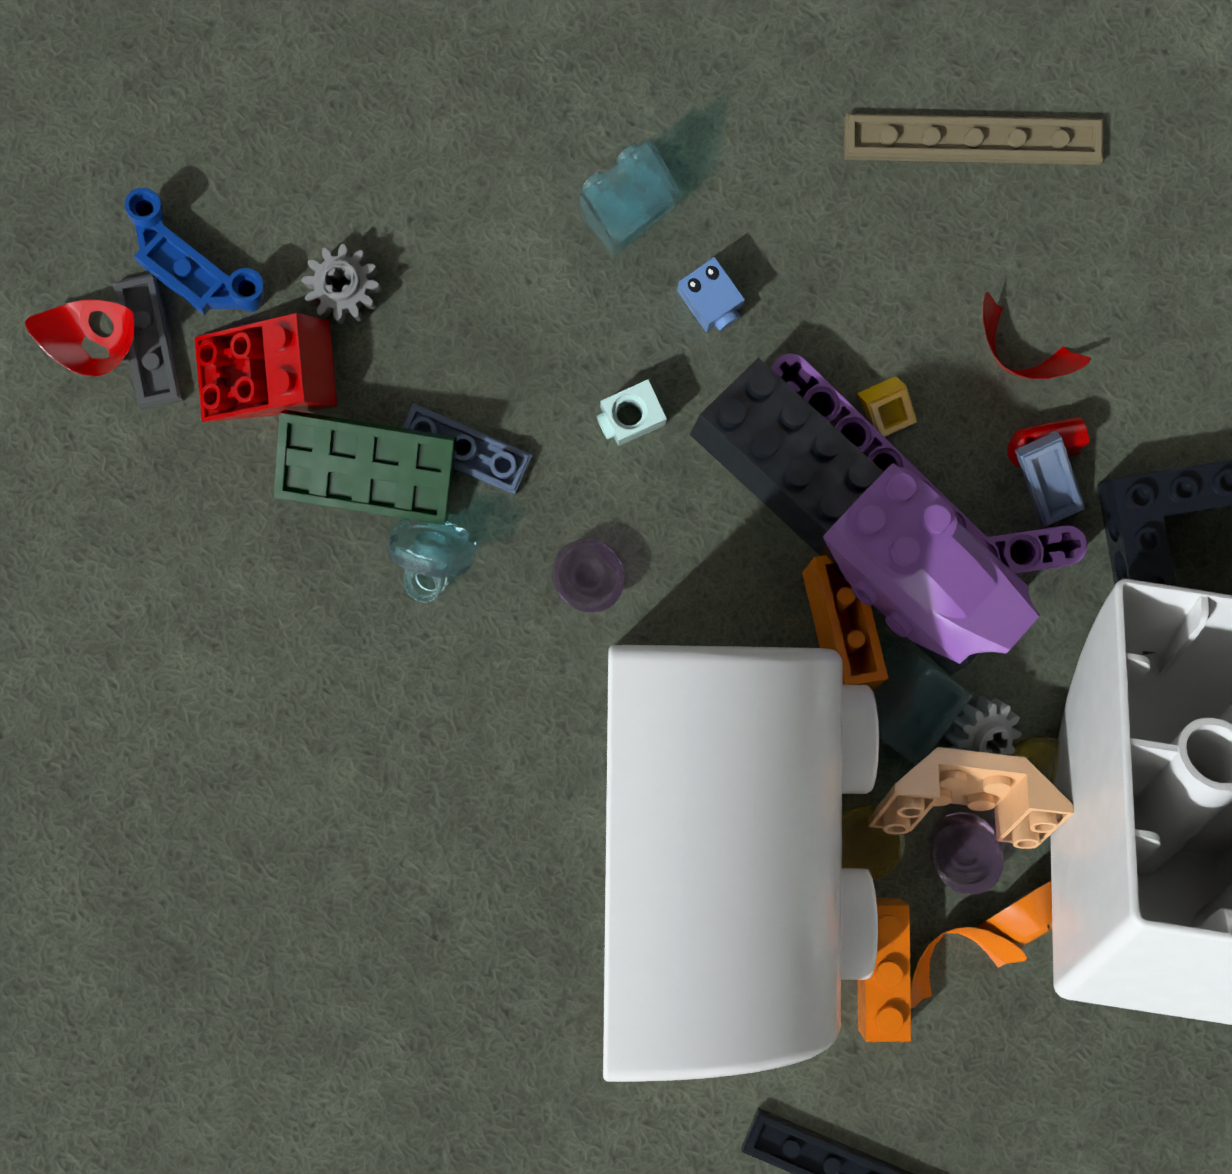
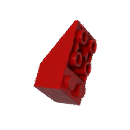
M294 313L194 337L202 422L279 415L284 409L306 413L337 407L330 321Z

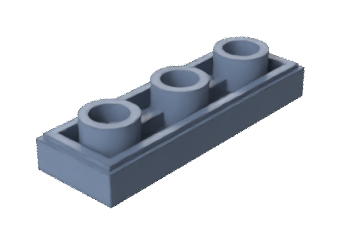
M414 403L402 427L456 436V449L461 442H469L472 448L468 455L460 456L455 450L453 469L513 495H516L533 457L530 453Z

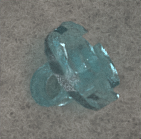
M404 519L394 524L389 532L387 542L388 555L398 566L405 569L403 582L409 596L418 602H432L445 590L449 577L460 576L471 570L475 560L477 544L476 542L471 544L468 541L469 532L447 521L445 525L426 522V525L411 526L412 520ZM417 574L432 577L435 589L430 590L422 587L417 580Z

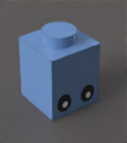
M715 257L678 282L677 292L706 333L714 327H717L721 332L741 317L738 311L742 308L745 299Z

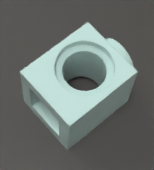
M649 379L601 400L600 407L603 413L596 416L605 438L614 437L618 446L664 426L667 420ZM632 405L640 410L642 418L635 425H624L617 418L618 410L623 406Z

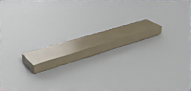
M846 114L844 120V160L1100 165L1103 162V119Z

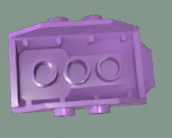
M895 463L890 465L823 536L845 579L852 585L851 589L854 595L860 601L869 606L874 605L886 616L885 621L890 629L899 636H907L911 641L959 664L969 655L976 653L998 652L1006 654L1040 617L1039 612L1030 599L1028 593L1029 586L987 549L986 541L978 533L967 530L957 521L955 511L943 498L914 472L907 468L898 467Z

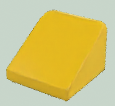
M896 376L857 393L869 422L884 437L917 423L907 386Z

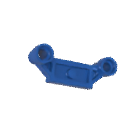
M137 188L127 195L125 210L136 228L140 250L134 255V258L138 264L203 315H206L210 309H242L246 312H255L261 308L265 296V286L258 272L250 268H241L234 271L229 277L164 226L163 205L159 196L153 190ZM248 291H254L250 296H243Z

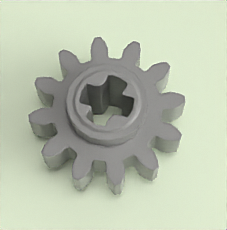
M345 244L340 245L338 256L334 257L327 248H322V256L325 260L321 264L315 260H308L307 263L315 274L314 276H305L301 280L306 287L314 289V291L309 292L305 296V300L309 305L321 303L318 306L317 314L322 319L327 318L334 311V318L339 325H343L346 313H351L358 322L361 321L362 315L359 308L362 305L368 309L376 308L374 302L369 297V293L375 294L382 291L378 282L369 280L377 275L378 270L374 264H367L362 267L366 262L364 252L359 250L350 258V253ZM345 276L350 285L343 286L342 292H337L333 284H339L341 277Z
M980 696L976 708L968 703H964L963 712L965 714L960 718H951V723L956 726L955 732L945 735V739L954 745L951 749L1012 755L1016 752L1015 748L1011 746L1012 739H1017L1022 735L1020 731L1012 726L1017 724L1020 717L1010 711L1011 706L1001 700L994 698L990 701L984 696Z

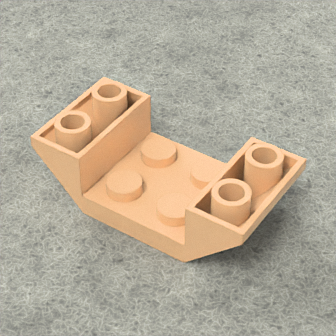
M937 747L894 784L869 816L868 827L883 828V831L888 834H905L909 831L911 832L933 806H945L952 803L968 805L969 809L975 811H987L994 808L996 841L1013 843L1014 847L1020 849H1032L1038 847L1073 815L1074 809L1073 804L1026 757Z

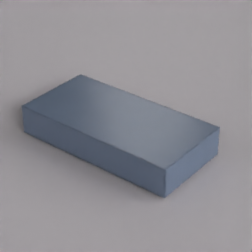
M1053 432L1015 450L1037 516L1044 527L1085 509L1062 437L1057 432Z

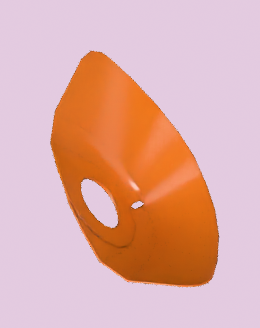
M1051 881L1035 889L975 928L993 932L1008 939L1019 948L1052 930Z
M963 927L945 931L931 941L918 961L910 988L911 1008H915L923 999L932 996L929 978L930 959L935 945L945 933H958L972 939L989 955L998 968L1009 963L1024 962L1027 956L1017 945L988 930Z

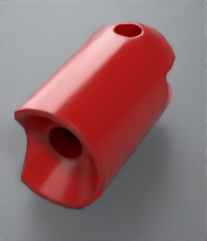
M1076 416L1022 428L1013 434L1008 443L1007 456L1014 465L1021 467L1015 450L1053 432H1057L1062 437L1068 457L1082 454L1080 449L1090 443L1086 425L1081 417Z

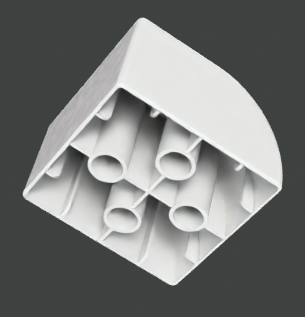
M1122 579L1115 584L1106 598L1088 634L1072 678L1057 741L1052 784L1073 804L1074 813L1050 835L1053 985L1055 992L1067 1000L1232 1025V595ZM1143 651L1156 652L1152 654L1142 655Z
M611 645L609 647L603 1078L605 1081H673L724 1077L780 1068L810 1059L827 1050L838 1038L841 1027V980H867L872 977L876 965L878 945L876 893L873 878L867 869L842 868V794H867L874 787L879 753L877 705L874 692L868 685H843V662L841 656L835 650L826 648Z

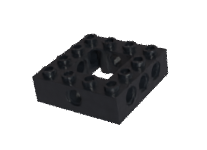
M1232 460L1112 479L1097 485L1114 584L1122 579H1132L1176 586L1164 518L1205 509L1206 511L1232 505ZM1143 651L1142 655L1152 654L1156 652Z

